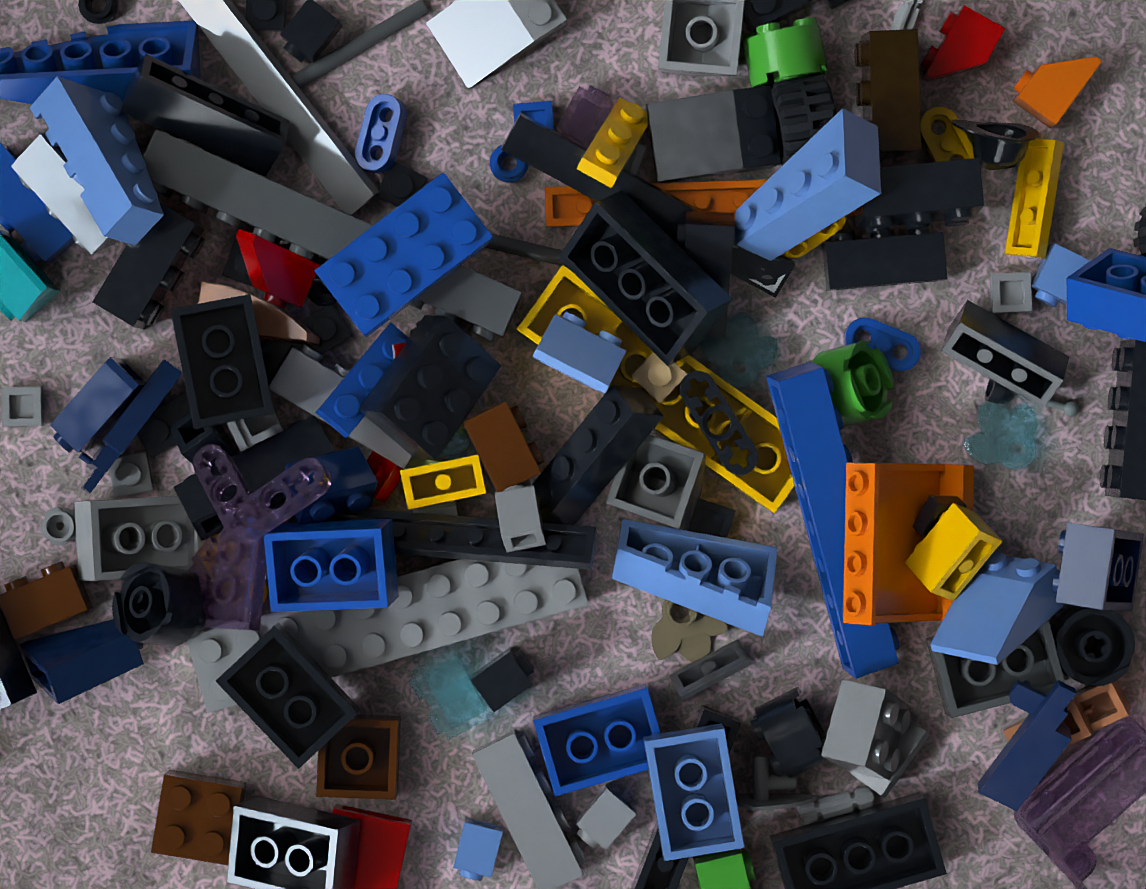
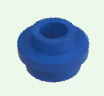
M500 145L491 154L490 169L498 180L506 183L516 182L525 176L529 164L514 157L517 161L516 167L510 171L505 170L502 167V160L506 156L512 155L501 150L502 145Z

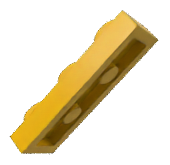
M619 97L583 155L577 170L612 188L649 126L647 112L639 105Z
M1035 139L1029 142L1025 157L1018 167L1005 254L1046 259L1064 142L1052 139Z

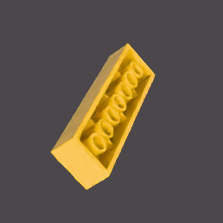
M562 265L516 330L538 346L553 316L557 315L562 318L566 311L586 321L585 330L597 336L603 330L622 340L619 347L626 350V353L608 389L612 384L643 388L631 375L647 360L653 351L581 279ZM690 355L675 362L687 374L694 371H702L712 377L758 453V461L755 468L744 475H736L727 471L683 402L679 393L680 383L661 403H658L648 393L664 415L654 429L675 444L705 453V466L775 514L795 486L777 418ZM693 378L689 381L691 388L686 391L687 395L690 398L697 396L703 404L702 407L696 408L699 416L709 407L720 404L716 396L712 401H708L704 394V390L708 387L705 380L698 383ZM716 411L709 415L707 427L711 433L721 435L729 429L730 420L724 412ZM736 430L730 438L718 441L717 445L722 450L728 444L733 453V456L728 459L730 464H739L743 468L748 465L746 457L750 455V452L747 448L740 450L733 440L741 438Z

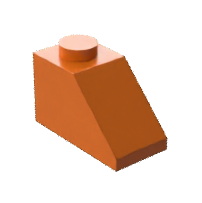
M1095 56L1040 65L1033 73L1026 69L1013 87L1018 94L1012 101L1048 128H1051L1058 123L1102 60Z

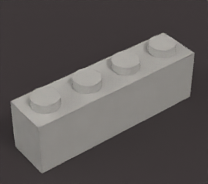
M304 343L300 349L291 345L268 382L269 389L326 422L315 412L350 370L339 364H336L334 369L320 362L323 355ZM366 416L349 435V437L403 469L412 457Z
M513 730L473 750L472 756L537 888L556 889L583 876L584 872L581 864L587 862L578 841L570 843L564 831L570 825L561 806L553 808L547 794L552 792V788L543 770L536 773L529 760L535 757V753L526 735L519 738L516 731Z

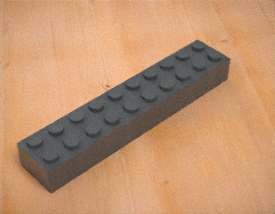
M157 129L143 156L151 182L157 193L171 198L174 191L182 195L180 202L184 203V205L204 214L207 213L209 208L218 211L216 218L220 219V221L238 229H243L245 224L255 228L252 234L276 245H279L280 240L286 241L291 244L289 251L313 262L316 256L328 261L372 227V225ZM461 265L413 301L410 306L421 310L425 303L436 308L435 316H448L457 325L460 320L472 324L471 333L493 342L495 336L504 339L522 298V292Z

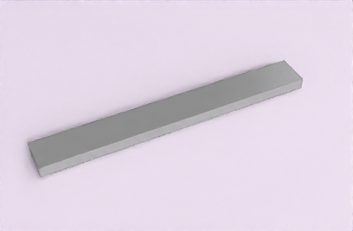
M179 0L262 108L289 120L287 140L345 214L354 215L380 192L231 0Z

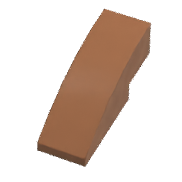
M201 282L198 304L247 295L249 293L224 285ZM251 295L259 339L319 346L320 337L303 322L285 310Z
M1117 680L1104 686L1088 685L1076 691V695L1067 705L1068 715L1061 722L1070 727L1072 740L1068 745L1092 735V732L1129 716L1131 706ZM1026 717L1003 730L1008 742Z

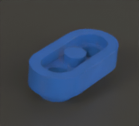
M379 94L372 98L366 107L355 149V156L358 164L368 171L384 173L396 161L407 120V109L400 99L389 94ZM392 110V119L389 122H386L385 116L389 111ZM383 148V155L377 160L376 152Z
M870 318L856 319L845 329V345L856 343V335L859 331H867L870 335V343L867 346L871 349L878 348L883 353L890 370L899 372L909 370L920 359V344L909 333ZM898 344L903 345L907 351L906 356L901 360L893 356V348Z

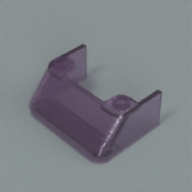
M1128 716L1104 726L1040 782L1018 811L1014 810V819L1074 889H1087L1083 881L1092 874L1096 867V855L1087 843L1144 793L1146 794V730Z

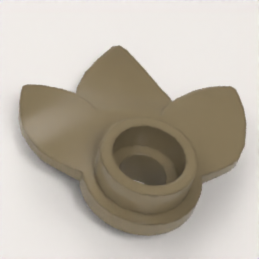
M665 599L662 605L663 617L655 624L651 634L653 651L659 660L669 657L678 650L682 656L693 663L710 653V636L721 635L728 631L725 622L689 609L687 616L683 618L675 616L674 607L677 604Z

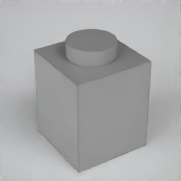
M514 485L502 492L495 493L501 537L506 552L546 545L535 487Z
M605 785L576 819V825L580 828L577 834L591 847L595 848L599 844L607 850L636 816V809L608 785Z

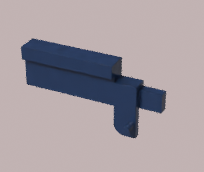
M163 359L102 440L105 443L104 446L100 447L92 458L84 452L80 454L78 458L87 463L86 467L93 470L81 489L88 494L93 491L181 376L182 372Z
M1018 680L1009 692L1010 701L1014 706L1028 712L1029 715L977 783L980 794L1018 811L1072 740L1070 727L1061 722L1068 715L1067 705L1076 695L1074 687L1058 680L1050 692L1044 694L1032 688L1028 680H1025L1023 683Z

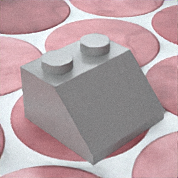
M665 0L658 69L662 73L700 77L737 76L745 0Z

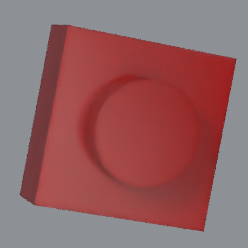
M372 451L366 461L378 481L374 497L385 503L401 479L400 470H403V468Z

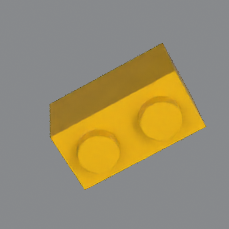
M479 454L400 470L408 510L487 493Z
M952 503L948 510L941 514L938 522L927 536L916 545L914 552L906 560L905 564L931 593L954 601L1002 543V540L976 512Z

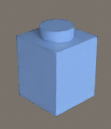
M1056 243L1049 245L1046 259H1042L1031 281V289L1037 291L1035 298L1052 307H1056L1058 302L1063 305L1067 304L1066 278L1086 265L1090 260Z
M465 818L453 868L460 870V876L482 881L483 876L492 877L503 826Z

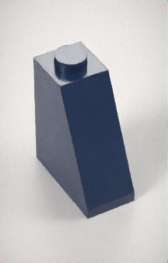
M109 357L50 424L57 432L53 438L69 453L73 449L77 453L85 452L120 417L146 382L123 359Z
M114 619L19 644L30 677L57 704L144 664L139 651L143 648V643L132 641L127 635L121 634L115 625Z

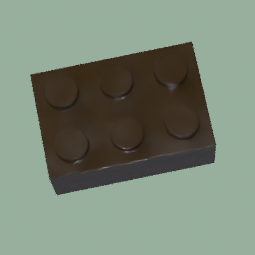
M918 29L868 31L861 36V41L855 43L854 47L855 66L862 67V81L856 83V105L863 106V119L878 126L879 153L921 150Z

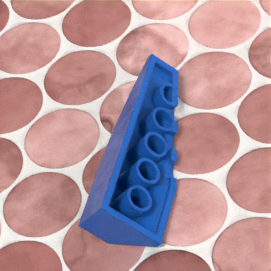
M195 20L118 24L107 27L108 35L86 37L84 31L70 34L71 41L52 45H48L47 39L31 42L32 45L27 46L23 51L14 52L11 47L0 48V99L33 104L58 76L103 92H111L120 97L123 102L126 87L145 54L201 79L198 24Z

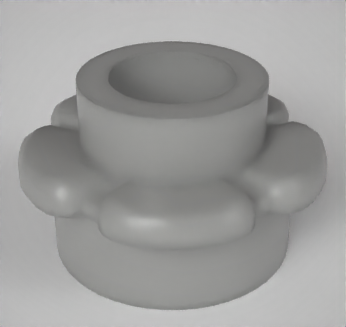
M59 507L48 510L44 521L41 523L43 536L57 546L66 545L69 540H74L76 538L75 512L69 508L62 510ZM59 522H62L64 524V528L62 530H59L57 528V524Z

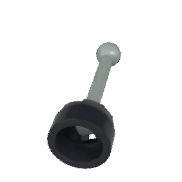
M989 378L985 392V401L995 404H1006L1012 401L1014 397L1027 400ZM1050 399L1046 404L1048 407L1064 411L1065 415L1073 417L1079 412L1078 404L1073 401L1062 403Z

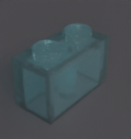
M455 646L415 666L411 670L414 677L409 679V682L419 700L427 699L433 711L427 715L438 735L444 732L447 739L450 740L490 718L491 714L480 693L471 682V676Z

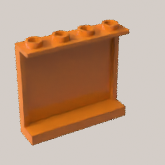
M846 463L843 623L876 626V623L943 621L953 601L931 593L908 568L905 562L914 552L916 545L925 538V536L919 535L913 528V525L929 495L958 496L967 505L966 508L973 511L974 465Z

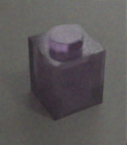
M592 85L589 86L588 90L579 86L557 125L556 131L588 148L614 107L613 104L608 102L610 95Z

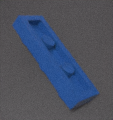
M390 322L315 413L345 438L348 437L365 416L359 411V408L394 360L392 344L406 342L409 337Z

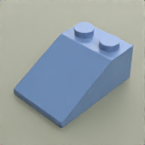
M1001 552L993 553L952 602L930 644L932 651L998 665L1064 606V603L1055 602L1057 593H1053L1052 590L1053 577L1057 570V565L1039 562V560L1034 558L1023 559L1006 556V554Z

